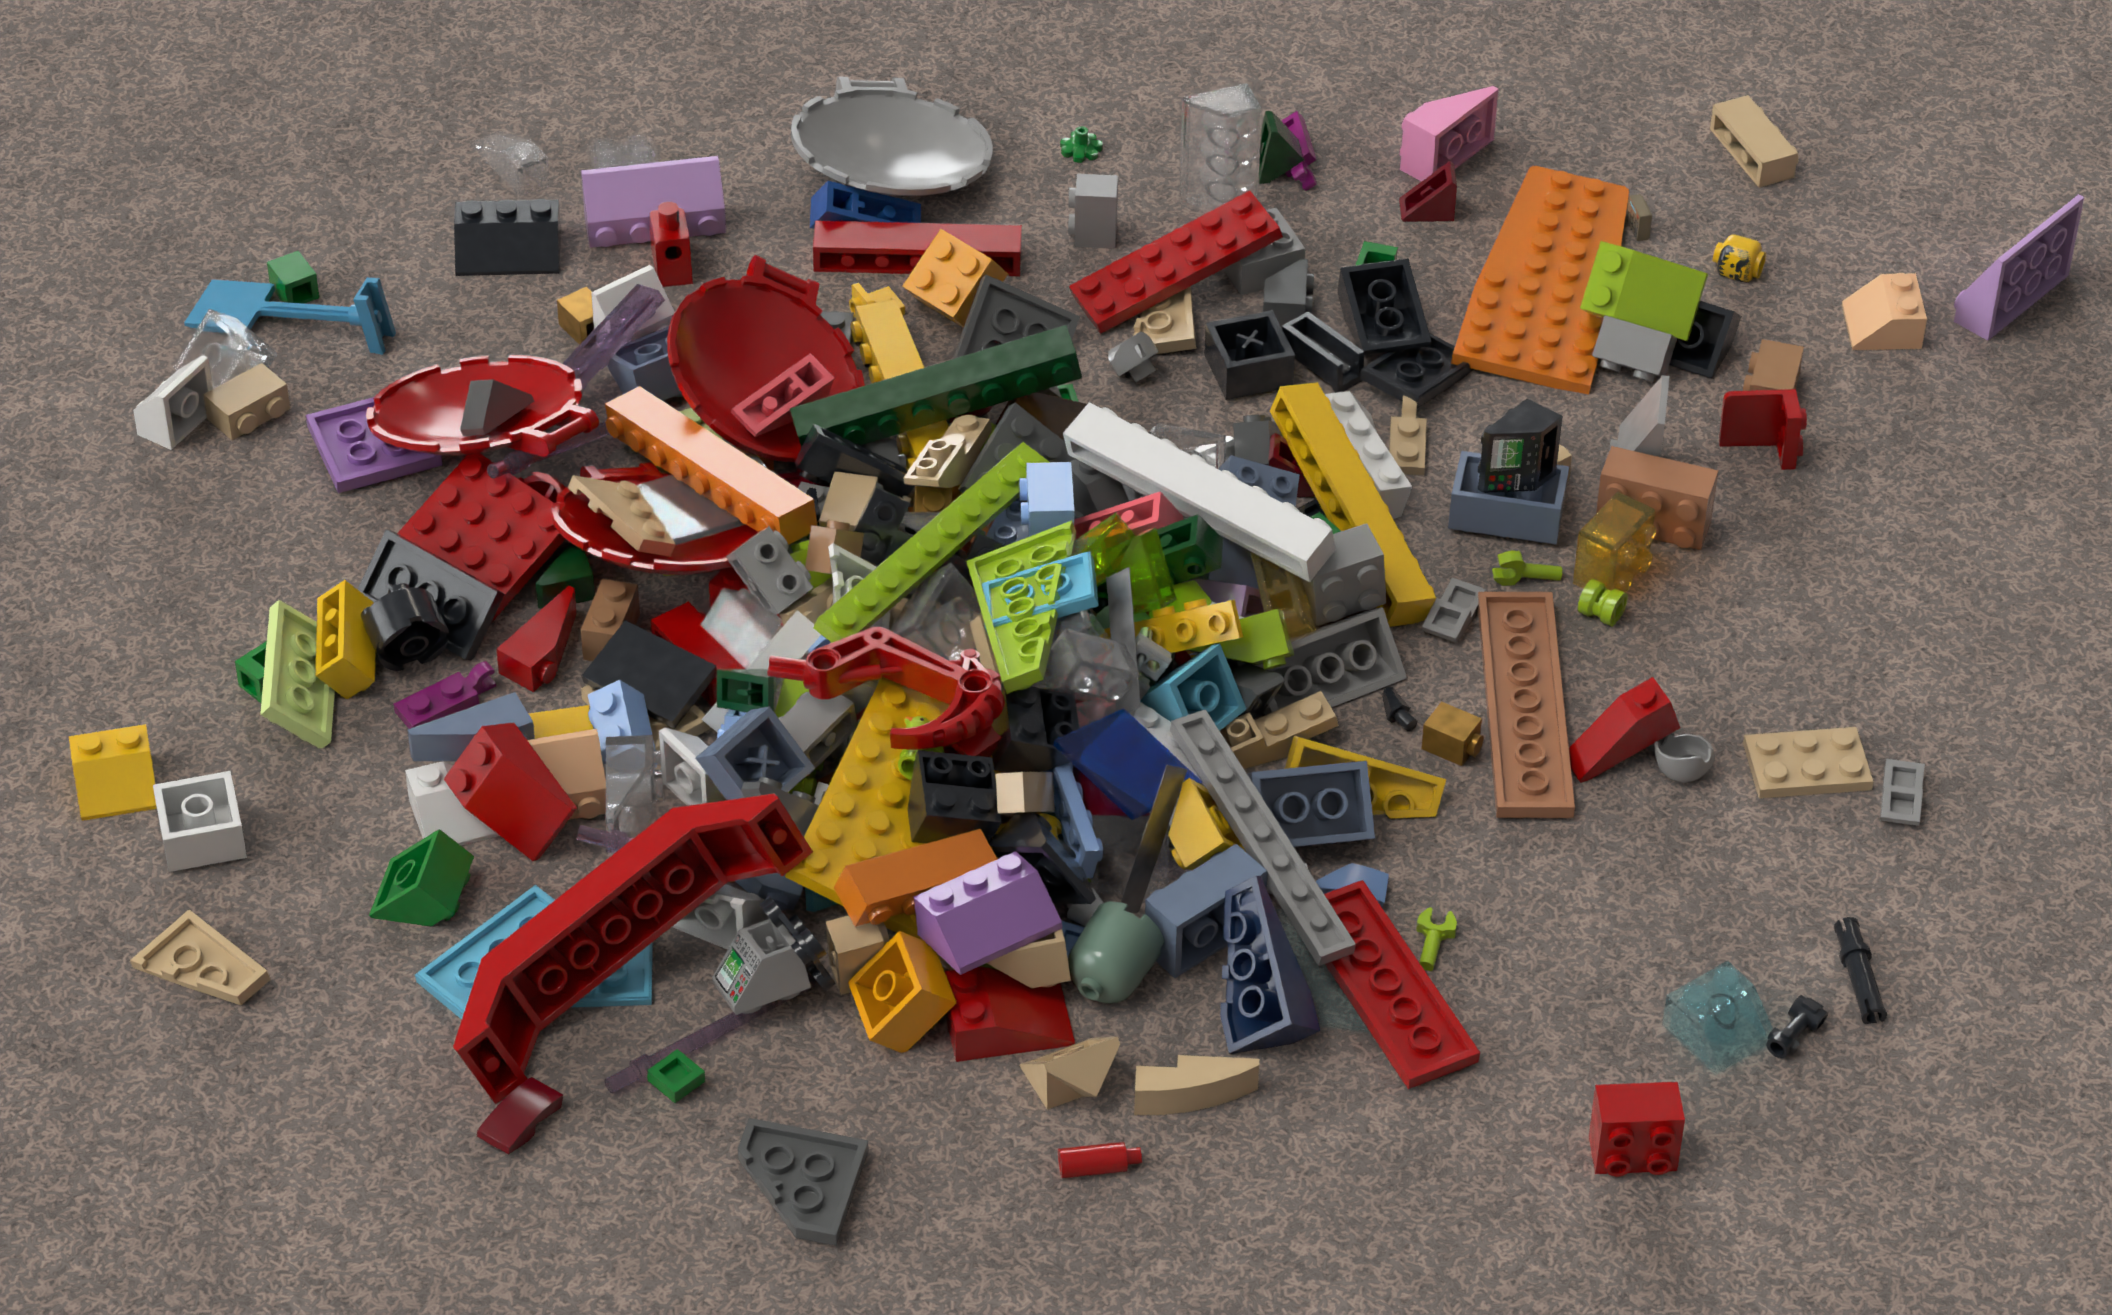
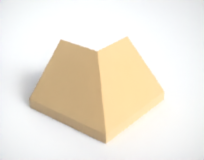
M1118 1037L1090 1038L1022 1063L1020 1067L1048 1110L1080 1097H1097L1118 1051L1120 1042Z

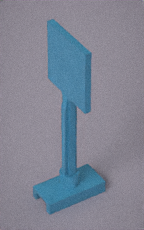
M368 277L353 299L355 304H352L350 307L268 302L276 290L274 284L212 279L184 322L185 326L196 329L249 333L259 316L349 322L350 325L362 326L369 351L381 355L386 351L382 337L384 335L394 337L396 334L380 278Z

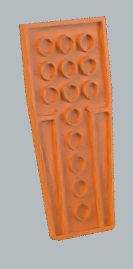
M1531 166L1474 286L1453 351L1451 364L1459 365L1462 362L1469 363L1471 369L1589 395L1599 361L1592 354L1604 318L1589 314L1580 309L1600 241L1621 246L1629 189L1625 186L1604 182L1595 178H1587L1540 166Z

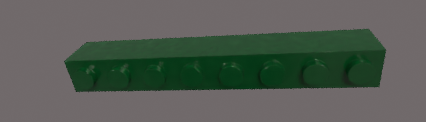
M1064 325L790 408L801 448L813 423L861 446L1082 379V374L1067 326Z

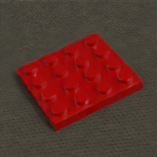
M480 453L466 455L397 533L504 593V598L492 622L565 540L556 530L551 519L552 504L555 503Z

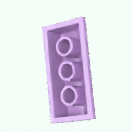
M718 156L581 170L585 224L590 248L650 241L649 213L653 210H658V206L663 202H674L679 208L684 209L689 237L726 233L725 207Z

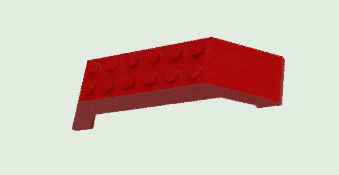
M767 794L671 808L481 958L453 1048L495 1104L528 1079L524 1072L538 1034L542 1029L730 881L778 873L783 877L813 853L779 797L775 794Z

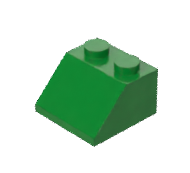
M438 829L390 859L369 917L429 927L443 919L445 921L451 919L460 907L458 899L462 889L470 879L469 869L474 856L442 830Z

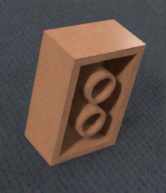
M1611 446L1600 476L1595 526L1604 527L1610 531H1621L1638 535L1648 540L1655 539L1676 544L1682 548L1701 550L1712 521L1718 470Z

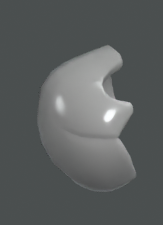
M1669 734L1661 746L1660 742L1657 741L1654 744L1659 770L1673 781L1681 783L1695 781L1708 772L1715 760V753L1711 744L1700 735L1682 734L1673 736Z

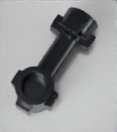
M1803 995L1798 996L1788 1012V1015L1793 1019L1782 1031L1774 1027L1767 1038L1769 1040L1766 1043L1769 1052L1781 1059L1785 1058L1789 1053L1793 1055L1799 1048L1800 1043L1796 1039L1807 1027L1816 1032L1825 1022L1828 1012L1823 1009L1824 1006L1812 998H1806Z

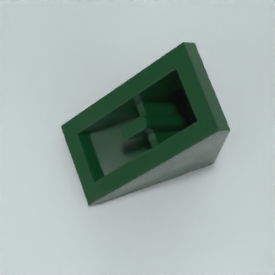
M1265 111L1253 162L1259 184L1272 182L1304 161L1298 138L1272 111Z
M571 542L536 582L539 609L544 608L568 586L575 588L576 603L594 599V577L585 551Z
M717 669V707L748 712L753 709L770 706L775 713L777 706V677L768 676V669Z

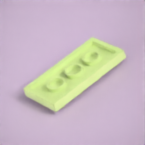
M278 600L269 610L260 715L297 735L300 739L318 748H324L331 742L335 690L315 676L317 622Z

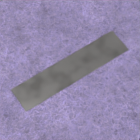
M1130 567L1106 578L1117 718L1141 707Z
M1166 765L1121 900L1122 903L1128 905L1125 910L1127 912L1137 914L1141 909L1187 772L1185 768Z

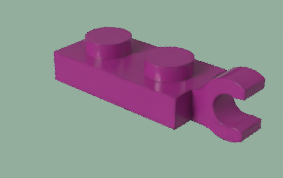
M1295 111L1281 121L1298 138L1304 161L1285 172L1288 177L1293 176L1295 181L1300 180L1303 189L1307 191L1317 184L1316 178L1309 168V165L1317 159L1305 119L1298 111Z
M487 661L480 662L472 668L466 678L460 672H457L394 703V711L403 723L411 729L480 704L479 694L497 686L490 677L495 671Z

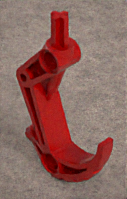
M872 627L817 648L808 654L806 660L773 655L769 658L768 676L803 681L805 689H809L813 697L821 700L835 698L867 681L881 680V677H884L950 705L943 714L924 725L912 728H892L890 743L893 749H929L958 743L960 740L969 739L975 736L976 732H982L991 726L993 720L1000 716L1005 707V700L1001 690V675L992 669L985 668L980 663V653L978 651L966 649L961 652V659L947 660L883 627Z

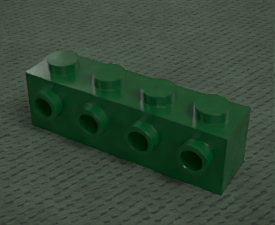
M1197 514L1091 554L1095 564L1099 606L1092 609L1098 614L1108 606L1106 578L1130 567L1132 600L1158 592L1160 588L1180 584L1220 569L1223 538Z

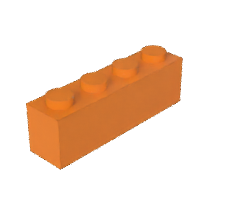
M981 829L846 865L834 889L855 927L870 922L872 925H877L895 915L902 913L906 915L915 914L914 896L997 860V857Z

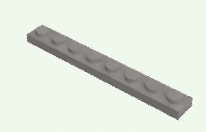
M1206 709L1172 720L1170 732L1246 852L1268 871V887L1318 966L1353 954L1356 946L1354 940Z

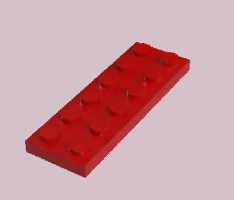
M1248 191L1071 284L1069 289L1077 303L1101 334L1283 238L1278 224L1253 193Z
M1361 880L1325 893V897L1356 944L1353 954L1331 961L1325 965L1406 1087L1411 1089L1478 1063L1480 1051L1365 882Z

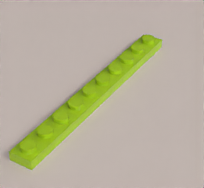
M1022 442L819 616L813 629L831 643L869 629L977 534L978 529L982 530L1020 497L1019 478H1026V463L1050 462Z

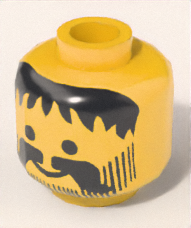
M1733 234L1728 236L1724 243L1718 242L1714 250L1713 262L1717 263L1719 275L1746 283L1751 281L1753 277L1757 279L1760 277L1767 254L1762 251L1759 241Z

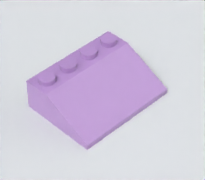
M2078 194L2000 256L1966 290L1960 292L1954 303V308L1956 309L1954 322L1988 341L2069 276L2084 197Z

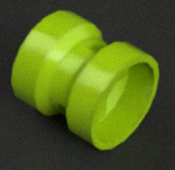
M1591 579L1581 593L1577 610L1579 613L1589 617L1593 615L1598 616L1602 623L1613 627L1624 613L1628 594L1618 589L1609 590L1605 587L1604 583Z

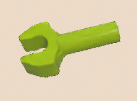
M1515 550L1498 554V561L1502 568H1492L1494 580L1502 586L1515 585L1522 577L1560 581L1562 578L1561 566L1525 563L1521 552Z
M1429 907L1418 916L1416 931L1426 937L1419 963L1424 970L1432 972L1441 941L1447 938H1455L1457 921L1453 912L1448 911L1445 923L1440 925L1433 924L1431 922L1433 909Z

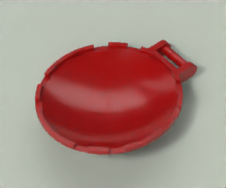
M754 255L750 261L746 276H743L740 280H726L725 277L716 278L703 283L697 290L684 298L677 307L670 322L667 337L668 358L674 379L685 400L701 420L714 432L733 445L754 455L776 461L795 462L801 450V445L794 422L754 437L731 413L732 408L810 353L834 377L829 396L865 386L862 370H857L851 356L854 349L839 327L834 329L821 316L823 310L816 305L820 284L812 279L805 281L766 263V259Z
M489 355L459 359L460 366L441 370L437 364L421 369L396 380L382 389L373 398L374 406L367 407L366 411L368 427L378 439L403 449L435 455H470L508 447L546 457L555 452L556 446L582 432L589 433L599 426L598 416L593 410L578 406L582 398L583 389L581 379L575 378L574 370L551 359L528 355H509L508 361L490 362ZM493 379L533 396V403L486 435H462L460 427L470 381ZM554 425L560 426L559 429L551 433L544 432Z
M652 462L640 463L638 467L597 469L595 466H582L580 477L616 483L628 481L637 485L676 544L671 556L637 551L611 527L613 520L603 513H595L588 507L590 499L585 494L575 495L568 487L557 494L556 503L552 504L551 508L553 525L572 544L593 556L617 566L653 574L693 575L730 568L732 565L726 556L759 533L747 524H743L726 510L719 508L717 504L705 496L698 494L687 484L671 481L672 475L661 473Z

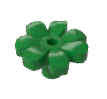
M1079 126L1075 128V131L1071 132V138L1061 139V154L1066 158L1073 156V161L1076 163H1082L1084 157L1089 160H1095L1098 158V152L1103 150V143L1100 140H1096L1095 134L1088 133L1086 127Z

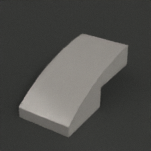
M1451 578L1442 598H1436L1422 626V631L1457 643L1478 612V592H1486V589Z
M1886 759L1880 821L1919 826L1925 764Z

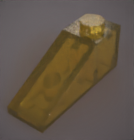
M1250 551L1264 612L1275 609L1283 611L1290 639L1316 631L1302 578Z

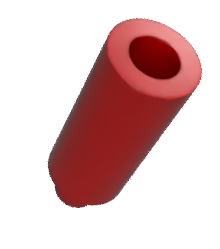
M1124 1142L1058 1148L1061 1178L1127 1172L1128 1165L1142 1163L1141 1148H1126Z

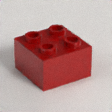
M1678 1082L1595 1085L1589 1129V1141L1595 1174H1609L1618 1177L1627 1173L1649 1172L1653 1175H1662L1669 1171H1677L1685 1124Z

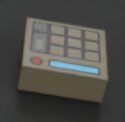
M1641 194L1629 195L1627 222L1637 241L1650 238L1652 214Z

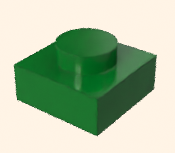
M676 1049L647 1070L648 1082L672 1102L677 1103L705 1082V1071L680 1050Z

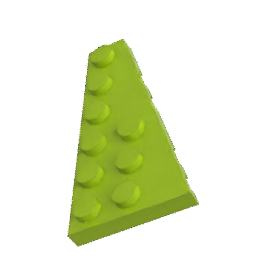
M1072 520L966 561L1001 680L1007 694L1016 690L1027 689L1034 683L1044 680L1058 613L1057 610L1053 609L1036 615L1032 614L1035 607L1047 603L1048 605H1053L1055 601L1060 600L1058 588L1063 585L1061 573H1065L1066 567L1058 563H1048L1071 557L1076 537V530ZM1048 564L1041 567L1034 576L1011 578L1001 586L991 588V618L982 583L997 578L1010 577L1017 572ZM1050 575H1053V578L1048 579V580H1044V579H1046L1047 577H1049ZM1024 584L1023 588L1011 594L1006 593L1010 588ZM1041 584L1045 585V592L1047 595H1045L1042 592ZM1029 585H1031L1035 591L1033 599L1030 597H1026L1030 592L1028 588ZM1005 598H1009L1011 600V602L1008 605L1005 601ZM1007 616L1012 620L1010 623L994 627L992 622L993 619Z

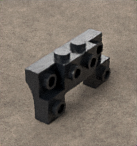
M877 482L853 531L864 533L861 558L879 566L919 530L901 523L910 505L911 498L905 495L901 498L883 490V485ZM978 529L967 555L966 551L959 549L917 586V591L933 600H937L938 597L945 600L951 598L981 611L966 561L1011 543L1007 541L1005 544L987 537L985 531Z

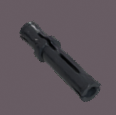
M1845 917L1843 921L1846 930H1843L1842 923L1838 920L1834 924V931L1837 934L1841 947L1839 958L1843 966L1847 967L1862 1022L1864 1024L1877 1023L1874 1012L1878 1013L1879 1020L1883 1022L1887 1018V1012L1871 967V950L1863 941L1858 920L1854 917Z

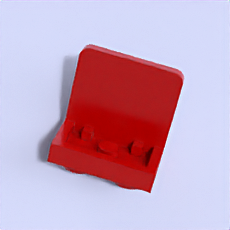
M1796 389L1729 391L1725 393L1719 431L1720 447L1776 446L1781 470L1796 469L1797 457L1803 456V437L1800 435V431L1806 430L1807 427L1806 409L1800 408Z

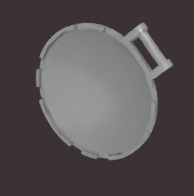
M837 77L834 97L824 99L817 96L803 105L802 112L799 115H794L791 124V140L794 148L809 165L824 175L848 186L885 195L924 196L944 193L967 186L987 171L993 154V145L988 132L974 117L966 119L959 114V107L938 98L934 100V103L918 99L917 92L907 89L904 78H892V81L849 80V77Z

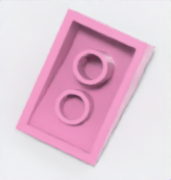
M1491 86L1427 102L1415 111L1408 113L1402 122L1403 135L1400 149V170L1422 182L1448 161H1451L1456 169L1492 142L1495 133L1498 88Z

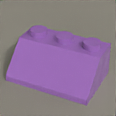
M1016 851L914 896L918 936L960 975L1062 929V921L1038 871Z

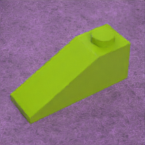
M1279 609L1239 619L1243 637L1217 643L1221 645L1226 659L1254 665L1263 664L1264 670L1283 666L1286 664L1285 658L1295 656L1284 613ZM1213 644L1187 649L1186 651L1201 653Z

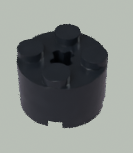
M407 583L395 584L388 590V594L365 608L361 613L364 628L382 666L389 670H404L403 664L418 660L421 664L433 661L445 650L448 644L446 636L447 633L449 634V629L432 594L425 589L409 587Z

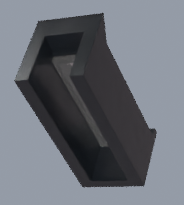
M1306 312L1282 325V330L1295 354V359L1328 382L1335 393L1344 392L1363 381L1360 379L1361 369L1364 367V351L1313 314Z

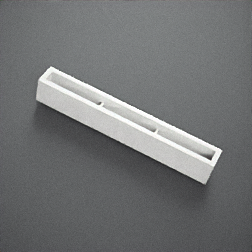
M1089 402L1063 433L1068 455L1145 496L1161 491L1183 516L1189 518L1199 514L1219 535L1308 582H1311L1336 550L1333 531L1325 521L1306 516L1291 503H1282L1270 497L1262 488L1258 486L1251 487L1239 481L1233 473L1227 470L1220 471L1199 455H1190L1178 449L1170 440H1161L1149 434L1144 427L1137 423L1130 424L1109 408H1100Z

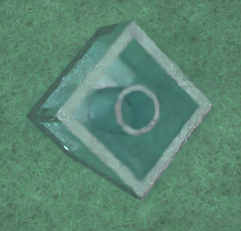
M1728 960L1666 995L1662 1026L1714 1075L1766 1046L1769 1040L1767 1039L1768 1035L1773 1030L1754 984Z

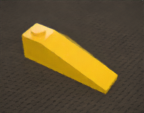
M1298 736L1293 737L1284 769L1367 761L1373 815L1386 814L1390 819L1436 817L1447 779Z

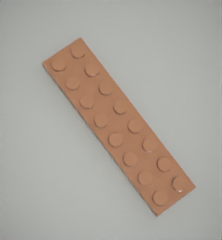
M1478 592V616L1496 818H1574L1575 803L1553 593Z

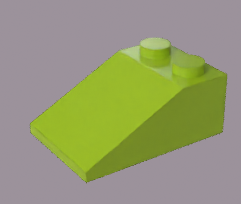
M1600 241L1580 309L1592 315L1603 318L1604 316H1609L1668 333L1677 339L1688 341L1708 273Z

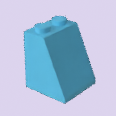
M1217 643L1171 671L1152 686L1140 700L1141 703L1152 708L1170 722L1206 709L1219 731L1246 710L1222 647Z

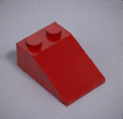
M514 722L481 726L444 777V781L466 810L532 861L541 858L577 809Z
M977 967L961 975L955 970L945 971L956 1000V1004L945 1014L956 1062L1062 1048L1075 1044L1061 983L1052 987L1030 988L1000 970L986 967Z

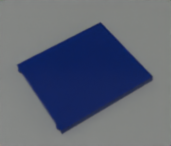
M1124 708L1056 739L1053 744L1131 820L1151 812L1166 765L1187 769L1184 781L1191 778L1197 783L1202 784V781Z

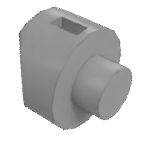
M1140 331L1109 350L1108 359L1118 376L1129 371L1134 381L1137 382L1156 371L1149 358L1159 351L1150 336Z

